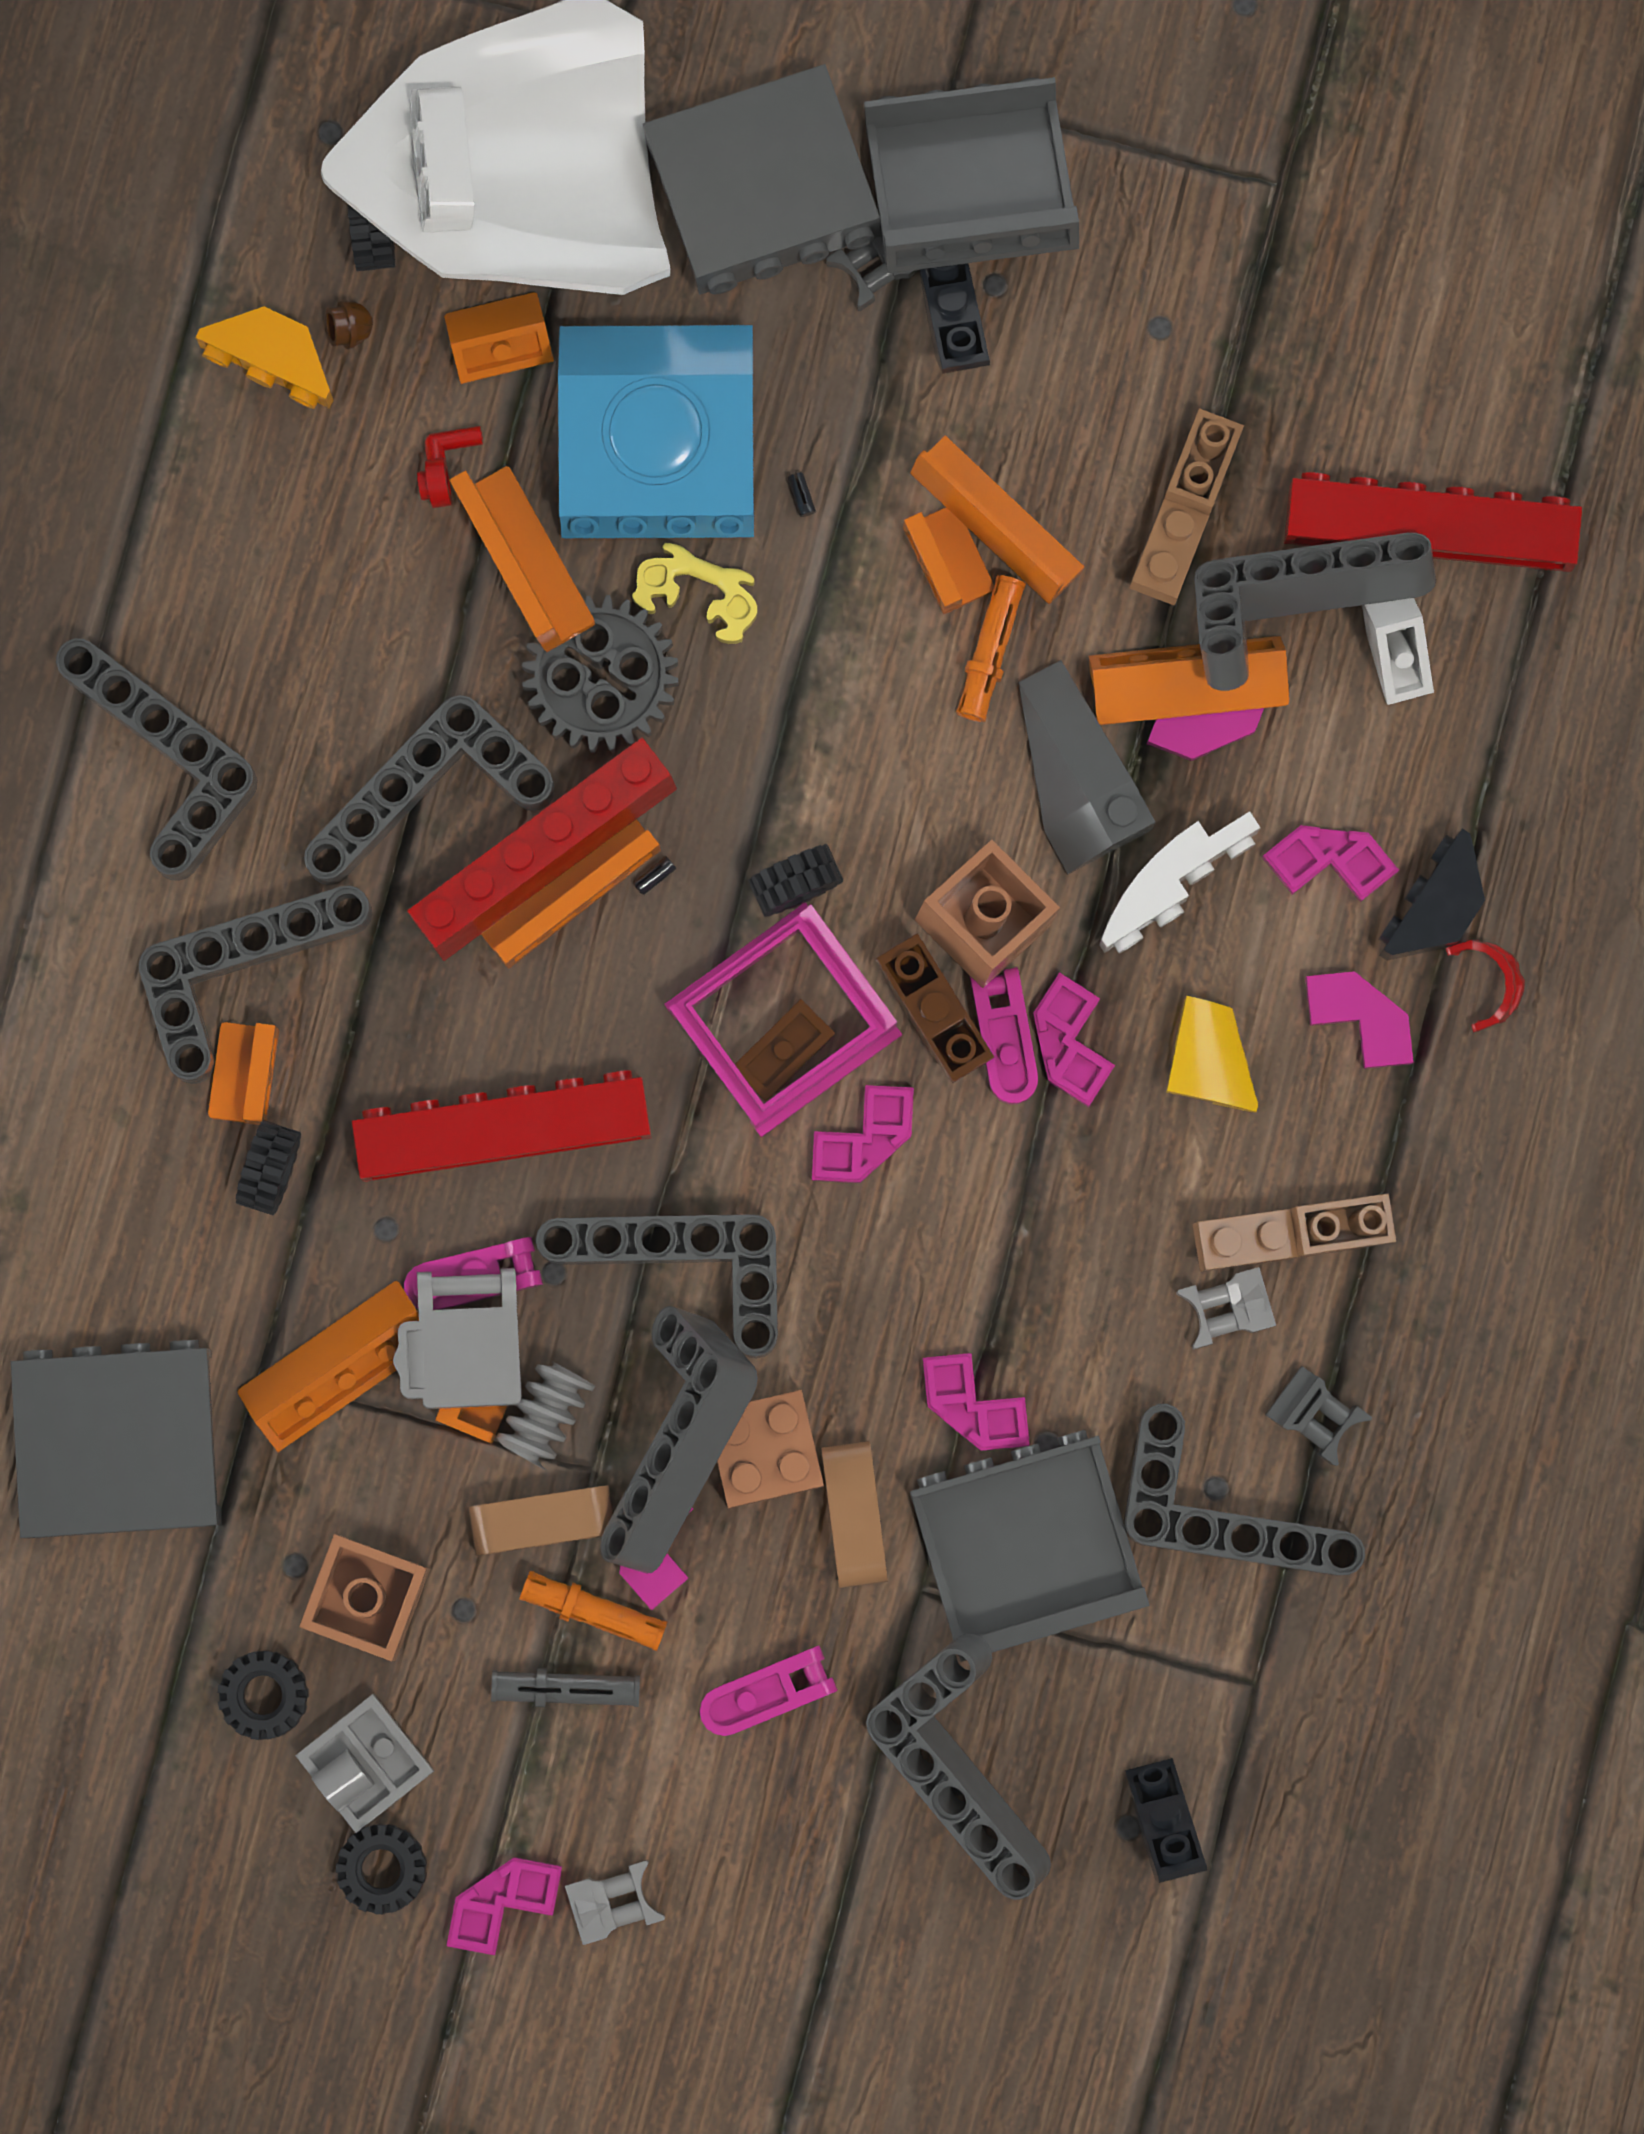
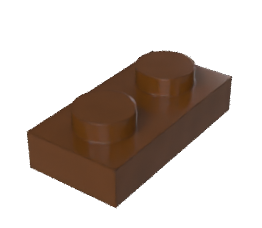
M800 999L735 1063V1066L751 1088L767 1102L835 1036V1032Z

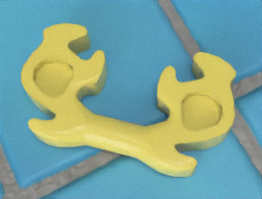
M665 543L663 551L673 558H652L640 564L637 570V589L632 594V599L640 610H648V614H655L656 612L651 600L655 597H666L667 606L672 608L676 604L680 588L674 582V578L679 575H690L716 585L725 594L724 599L713 600L707 611L708 623L711 624L715 619L720 618L728 626L726 629L716 632V639L726 644L742 642L743 633L756 620L758 614L757 604L753 597L740 586V584L754 586V578L744 570L722 568L699 559L684 547L672 543Z

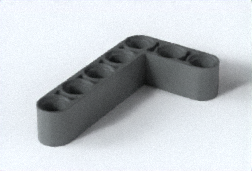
M1401 533L1216 559L1202 564L1195 571L1194 581L1199 644L1207 683L1214 689L1229 691L1242 686L1249 677V662L1245 621L1410 599L1426 595L1432 591L1436 584L1430 540L1419 533Z
M78 638L66 641L57 653L56 664L59 672L69 684L199 782L156 837L150 849L152 864L165 878L175 881L188 878L196 871L254 796L258 780L253 768L242 756L94 644L85 639ZM78 653H88L93 658L91 668L81 675L70 673L69 662L71 658ZM119 681L129 683L131 694L126 701L120 704H113L107 700V691L111 685ZM157 710L167 712L169 714V724L163 731L151 733L146 730L145 721L149 714ZM195 739L207 742L208 751L202 760L189 762L184 759L183 750L187 743ZM233 768L244 770L246 772V782L243 787L236 791H227L222 788L221 781L224 773ZM204 806L214 808L217 813L216 820L210 828L200 830L193 827L192 816L198 808ZM182 845L187 851L184 863L176 868L164 866L162 862L164 851L169 846Z
M462 695L451 697L428 718L310 842L305 850V865L314 879L321 884L334 885L346 879L463 755L475 764L517 805L525 810H540L551 802L555 790L551 773L476 701ZM460 709L469 710L475 715L472 727L463 732L454 731L448 725L452 713ZM502 742L510 748L509 757L502 764H490L483 758L486 747L491 743ZM426 744H433L441 749V758L438 763L430 767L421 766L415 761L416 752ZM528 775H538L545 781L543 792L533 798L523 796L518 790L521 780ZM393 779L403 780L408 785L407 794L397 802H389L382 797L384 785ZM359 814H367L373 817L375 822L371 833L364 837H355L349 833L348 829L352 818ZM326 849H334L341 856L339 866L334 871L327 873L316 869L315 861L318 854Z
M350 885L340 886L166 940L146 948L139 960V972L167 1064L172 1073L183 1082L197 1084L207 1080L215 1068V1055L193 984L358 934L367 928L373 916L372 906L366 895L356 887ZM347 898H354L362 903L361 915L352 922L341 921L337 918L336 914L340 902ZM306 912L315 917L316 924L310 934L299 937L291 933L290 923L295 915ZM254 927L265 928L269 933L268 943L259 951L247 950L244 946L245 934ZM210 941L218 942L222 946V955L219 961L208 966L200 964L197 953L202 944ZM160 956H170L175 960V971L171 977L165 980L154 979L151 975L152 963ZM174 1002H184L189 1006V1017L180 1026H170L165 1020L166 1009ZM189 1048L201 1049L204 1061L199 1070L191 1073L183 1072L179 1066L180 1055Z
M698 1215L555 1218L542 1224L537 1232V1249L544 1259L557 1265L732 1262L733 1335L736 1347L745 1356L757 1359L770 1354L777 1344L776 1235L770 1221L763 1216ZM710 1226L718 1232L720 1238L715 1249L709 1252H700L693 1247L691 1238L697 1228ZM748 1226H761L768 1233V1242L759 1251H749L740 1243V1235ZM652 1227H662L670 1234V1244L663 1252L652 1253L643 1246V1236ZM558 1228L570 1232L573 1239L569 1251L561 1255L550 1253L545 1245L549 1232ZM603 1228H614L621 1234L620 1247L610 1254L600 1253L594 1246L595 1235ZM749 1274H761L769 1282V1290L762 1299L750 1300L742 1294L741 1283ZM753 1322L764 1324L770 1332L768 1343L760 1349H750L743 1343L741 1338L745 1326Z
M673 1306L663 1308L656 1316L651 1333L652 1342L683 1377L685 1383L606 1526L600 1544L601 1555L607 1562L646 1574L657 1570L665 1558L748 1406L757 1387L758 1380L754 1365L714 1321Z
M1157 1404L1143 1413L1138 1425L1124 1517L1126 1533L1134 1543L1155 1548L1334 1576L1350 1575L1362 1566L1365 1559L1364 1545L1355 1534L1347 1531L1174 1505L1185 1433V1420L1181 1412L1169 1404ZM1163 1412L1172 1417L1175 1423V1431L1170 1439L1159 1440L1151 1435L1148 1423L1153 1414ZM1149 1461L1162 1463L1168 1472L1166 1483L1159 1489H1152L1146 1486L1141 1478L1142 1468ZM1143 1509L1152 1510L1159 1516L1161 1526L1153 1537L1146 1538L1140 1536L1134 1528V1518ZM1199 1517L1207 1523L1209 1534L1204 1543L1193 1545L1185 1540L1182 1528L1188 1518ZM1241 1524L1251 1526L1257 1534L1256 1546L1247 1553L1236 1550L1231 1542L1233 1530ZM1288 1532L1298 1533L1305 1541L1306 1549L1304 1554L1297 1560L1287 1559L1280 1551L1281 1538ZM1338 1539L1347 1541L1354 1550L1352 1562L1344 1568L1336 1567L1331 1563L1328 1556L1330 1545Z
M963 1634L935 1655L871 1710L866 1721L867 1731L873 1741L997 1890L1007 1898L1020 1900L1028 1897L1047 1877L1051 1868L1050 1857L1044 1847L934 1717L968 1689L991 1666L992 1652L988 1643L978 1635ZM956 1654L967 1659L971 1670L964 1669L958 1663ZM922 1682L929 1684L934 1689L936 1698L929 1696L925 1692ZM889 1711L895 1712L900 1717L902 1726L892 1721ZM920 1749L926 1750L931 1754L934 1764L927 1762L923 1758ZM952 1787L958 1788L964 1794L966 1802L959 1800L954 1795ZM983 1825L991 1827L995 1831L998 1840L987 1835ZM1015 1863L1025 1867L1030 1878L1021 1875L1016 1869Z

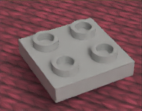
M375 1694L364 1700L295 1755L312 1776L313 1782L324 1797L340 1812L355 1833L363 1829L434 1772V1769Z

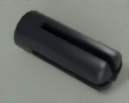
M797 472L796 475L806 504L803 503L794 474L788 477V481L800 517H806L816 513V509L804 474Z
M665 856L636 879L634 885L641 894L645 895L674 872L676 867Z

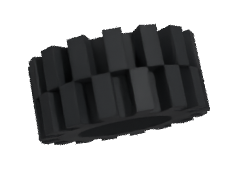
M348 204L349 227L356 270L367 271L395 268L394 241Z
M827 844L819 845L812 849L809 848L797 855L794 854L786 860L772 864L773 866L761 870L760 873L748 879L764 917L779 914L786 909H792L803 902H808L843 882V877Z
M265 1120L261 1122L256 1131V1136L253 1137L250 1151L248 1150L245 1166H243L241 1172L242 1177L238 1183V1191L235 1198L236 1204L274 1216L283 1200V1194L287 1190L288 1181L293 1172V1165L297 1159L301 1132Z
M270 1651L247 1653L233 1661V1664L224 1671L221 1684L218 1685L217 1691L219 1693V1710H222L225 1722L231 1725L238 1734L255 1740H268L280 1737L292 1728H295L300 1722L299 1720L306 1712V1703L309 1697L305 1675L303 1672L301 1673L297 1667L298 1665L283 1654ZM258 1676L273 1678L278 1682L282 1690V1700L279 1707L267 1715H260L250 1710L244 1698L247 1684Z
M375 1824L353 1834L341 1848L338 1855V1863L336 1864V1873H338L339 1880L337 1883L339 1888L345 1893V1898L350 1903L355 1904L359 1910L381 1915L393 1913L410 1904L420 1893L427 1875V1862L422 1852V1846L411 1836V1833L398 1828L396 1825ZM379 1849L388 1850L398 1858L401 1872L394 1885L388 1888H376L370 1885L364 1878L362 1871L363 1862L372 1851Z

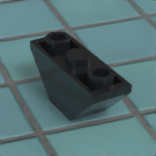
M969 263L919 269L935 358L942 374L989 366L990 359Z
M1463 828L1454 839L1447 834L1430 858L1438 863L1429 879L1419 875L1405 897V900L1412 904L1402 920L1394 915L1378 940L1386 944L1379 955L1388 961L1445 949L1456 945L1485 902L1471 834Z
M1173 1758L1125 1770L1155 1880L1161 1883L1207 1871L1205 1858Z

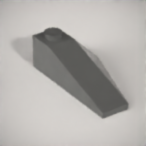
M1062 660L1020 681L1018 685L1030 744L1044 833L1068 875L1148 833L1153 829L1156 822Z

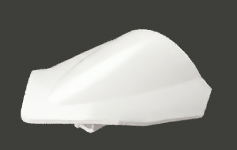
M562 0L520 17L469 34L420 55L334 146L322 163L321 176L323 182L336 195L392 241L442 278L504 281L624 295L670 276L667 250L661 236L654 206L647 142L643 123H646L643 21L608 0Z

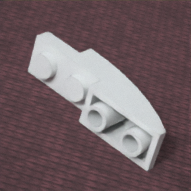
M1249 811L1210 837H1208L1199 821H1197L1161 849L1138 873L1120 899L1099 944L1103 952L1105 953L1115 947L1118 953H1121L1144 938L1140 930L1156 921L1159 927H1163L1183 914L1184 910L1180 905L1186 902L1189 895L1180 883L1181 881L1186 879L1190 885H1193L1215 870L1211 862L1226 853L1232 860L1255 845L1252 837L1258 833L1260 826Z

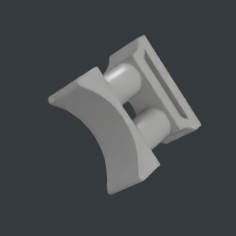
M1259 1267L1236 1273L1225 1284L1200 1291L1194 1285L1176 1292L1178 1296L1187 1300L1194 1307L1199 1318V1333L1192 1345L1194 1350L1212 1345L1213 1337L1240 1330L1254 1333L1276 1326ZM1230 1303L1232 1312L1209 1319L1205 1318L1203 1310Z
M648 1860L629 1865L630 1872L605 1880L586 1878L565 1886L583 1945L605 1939L612 1930L645 1919L646 1925H650L665 1919V1915L652 1908L643 1895L642 1877L649 1864ZM633 1891L637 1892L638 1901L611 1908L609 1899Z

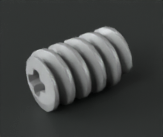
M553 1362V1366L540 1364L536 1366L535 1371L544 1382H527L525 1387L534 1399L533 1401L521 1399L520 1403L517 1404L524 1417L508 1415L506 1422L514 1430V1435L498 1433L496 1437L503 1447L544 1470L546 1469L538 1461L539 1457L555 1459L557 1455L548 1444V1441L564 1442L567 1438L559 1429L558 1424L574 1425L576 1419L568 1411V1406L584 1408L586 1404L577 1393V1390L593 1391L595 1385Z

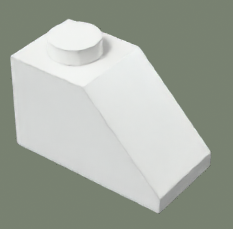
M1410 598L1362 605L1366 634L1387 705L1434 693L1423 617L1415 599Z

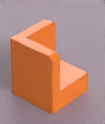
M508 1405L439 1409L435 1420L492 1444Z

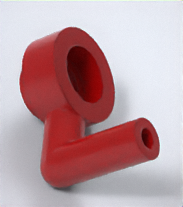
M481 426L431 433L426 437L425 450L427 460L425 461V471L417 472V480L421 500L430 499L432 508L453 505L445 451L483 445Z

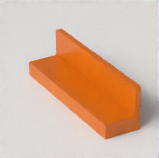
M946 435L928 452L923 450L918 455L910 474L1049 605L1082 573L1085 566Z
M506 466L477 483L473 482L466 470L449 479L531 630L546 653L593 627L595 620L510 467Z
M1280 636L1247 639L1249 677L1242 686L1229 691H1220L1208 685L1200 644L1090 655L1089 669L1094 686L1096 719L1100 725L1286 706L1289 704L1286 649Z
M636 819L481 935L508 969L658 854L661 851L660 844L648 829L645 831Z
M394 1281L239 1388L237 1393L256 1425L276 1451L280 1452L397 1371L393 1358L399 1344L398 1328L404 1322L419 1321L418 1310L400 1283Z

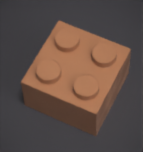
M990 840L923 901L915 921L984 988L1051 926L1060 907L993 840Z
M802 1390L749 1402L717 1461L728 1509L824 1487Z
M334 1534L299 1627L386 1660L396 1661L430 1568Z

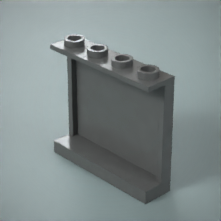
M826 64L643 123L647 146L660 175L695 276L699 295L707 292L722 294L735 288L738 282L753 277L768 279L778 275L783 270V267L802 262V264L817 263L825 259L829 252L844 247L859 249L871 244L875 237L882 235L880 216Z
M1055 77L1045 79L1026 78L1020 82L998 85L979 84L972 88L951 91L932 90L925 94L904 97L885 96L877 100L864 102L866 134L888 273L1079 249V218L1077 206L1073 204L1056 103Z
M180 1340L170 1342V1351L151 1352L150 1343L121 1345V1354L102 1355L101 1346L72 1348V1357L53 1358V1350L23 1351V1360L11 1361L20 1538L30 1539L222 1526L221 1506L217 1505L209 1358H212V1350L208 1348L199 1349V1340Z
M1086 1430L1058 1437L1060 1447L1041 1452L1038 1443L1011 1451L1013 1461L994 1466L991 1457L964 1465L966 1475L947 1480L946 1473L943 1471L917 1479L919 1489L910 1491V1495L953 1641L963 1634H975L988 1643L993 1653L1150 1606L1145 1588L1141 1584L1101 1450L1099 1436L1088 1439ZM958 1655L960 1662L967 1660L963 1656Z

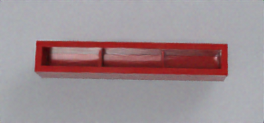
M1306 472L1302 473L1301 479L1293 478L1289 486L1284 544L1316 546L1401 533H1419L1430 540L1433 559L1572 572L1578 561L1582 507L1571 506L1570 499L1557 496L1542 497L1541 502L1522 501L1523 495L1515 492H1494L1493 498L1474 496V490L1466 487H1447L1445 493L1426 491L1425 484L1416 482H1400L1397 484V488L1378 486V480L1372 478L1352 477L1349 483L1330 482V476L1327 474Z
M643 737L412 906L407 912L443 961L447 960L676 791L677 787L671 774Z
M630 1070L604 1074V1083L584 1085L583 1078H572L556 1081V1090L536 1093L535 1085H526L506 1089L507 1097L488 1100L487 1092L459 1096V1104L440 1107L439 1100H426L411 1103V1112L392 1114L391 1107L362 1111L363 1119L352 1120L360 1179L363 1182L652 1139L643 1078H633L632 1071Z

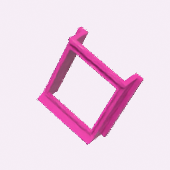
M806 902L664 1004L673 1018L678 1020L750 1119V1123L761 1138L902 1036V1033L897 1028V1020L811 904L808 906ZM800 931L869 1025V1028L763 1104L694 1010V1007Z

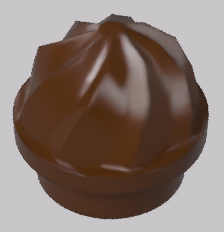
M340 301L337 307L327 308L326 330L332 346L343 345L346 349H353L369 338L373 327V318L363 305L355 302Z

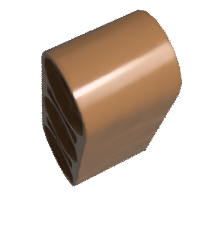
M870 1441L821 1447L839 1588L888 1582Z
M609 1485L468 1507L476 1556L602 1537L613 1515Z

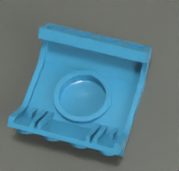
M753 325L560 326L558 437L561 538L754 537Z

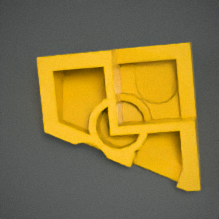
M1186 996L1177 1032L1166 1093L1210 1101L1215 1105L1238 1110L1257 1112L1258 1101L1233 1008Z

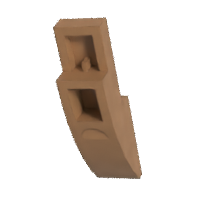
M1199 408L1129 589L1175 606L1244 425Z
M1389 1194L1297 1206L1291 1209L1193 1223L1200 1272L1279 1262L1396 1242Z

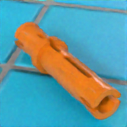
M1004 575L996 576L991 600L986 611L973 659L967 661L965 672L968 675L959 706L956 710V714L963 718L985 722L996 682H1001L1004 671L1000 668L1011 635L1019 602L1026 586L1023 581Z
M529 1571L519 1600L536 1604L560 1614L559 1619L568 1622L569 1618L584 1622L595 1628L629 1639L657 1651L667 1626V1621L650 1617L631 1608L594 1596L591 1593L580 1590L581 1585L572 1582V1585L569 1586L546 1578L534 1571Z

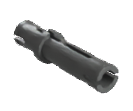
M537 1668V1673L498 1672L493 1670L491 1702H535V1707L544 1708L545 1703L628 1705L639 1707L640 1676L547 1673V1668ZM576 1689H599V1690H576Z

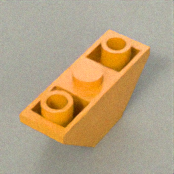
M265 306L200 328L195 337L200 348L204 349L202 356L209 361L228 368L231 362L248 370L245 376L264 387L272 388L274 383L291 390L289 394L291 399L306 407L315 409L317 403L330 409L334 401L308 327Z

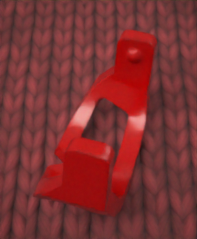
M1469 940L1445 948L1448 956H1458L1461 952L1467 950L1487 953L1498 963L1505 975L1506 990L1503 1003L1489 1019L1478 1020L1477 1023L1472 1024L1473 1033L1506 1022V1019L1518 1008L1524 993L1525 980L1520 973L1517 959L1499 945L1479 940Z

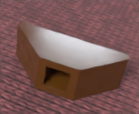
M918 933L876 958L900 1006L929 1052L952 1083H955L995 1058Z

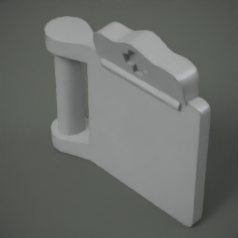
M500 1268L501 1274L432 1277L431 1272H417L419 1321H408L399 1326V1344L393 1358L394 1366L400 1375L401 1393L405 1398L422 1399L423 1406L426 1409L506 1406L520 1403L521 1381L515 1268ZM502 1293V1307L433 1310V1296Z

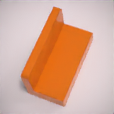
M535 292L444 315L460 384L554 362L538 294Z
M943 508L926 517L920 512L904 519L903 530L943 615L992 593L994 588L993 581L969 530L947 508Z
M228 1022L221 1024L208 1110L210 1118L260 1125L263 1120L267 1121L280 1031L275 1025L256 1023L255 1026Z

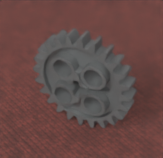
M606 595L602 608H595L592 598L586 596L585 603L595 620V625L547 653L541 644L527 643V651L536 657V661L523 662L522 669L534 674L535 677L526 680L522 685L525 691L538 692L536 696L528 701V706L530 709L544 707L545 711L540 715L538 722L540 726L547 725L553 721L556 723L552 733L554 739H559L566 732L571 733L570 746L573 749L579 745L582 738L588 739L591 753H595L599 741L606 740L610 752L614 753L617 738L623 737L625 742L631 746L634 743L632 732L637 729L647 737L652 735L647 723L650 718L661 723L665 721V716L658 706L659 704L674 705V698L664 690L665 688L679 686L678 678L666 674V671L678 666V659L663 656L664 653L673 647V642L671 639L657 641L656 638L663 629L660 622L649 627L645 626L648 610L643 609L633 617L630 615V600L626 599L619 610L613 609L610 595ZM592 630L604 632L609 637L607 646L598 652L586 650L582 646V639L586 633ZM572 648L596 669H602L605 664L608 665L610 678L617 684L635 693L636 699L633 701L628 700L603 679H600L596 684L592 683L591 671L583 664L568 657L565 654V650ZM631 658L644 660L648 665L646 674L638 680L625 678L621 674V667L626 660ZM565 668L573 669L580 675L578 685L569 691H562L553 684L555 675ZM604 696L612 697L619 703L617 714L609 719H601L592 712L594 703Z

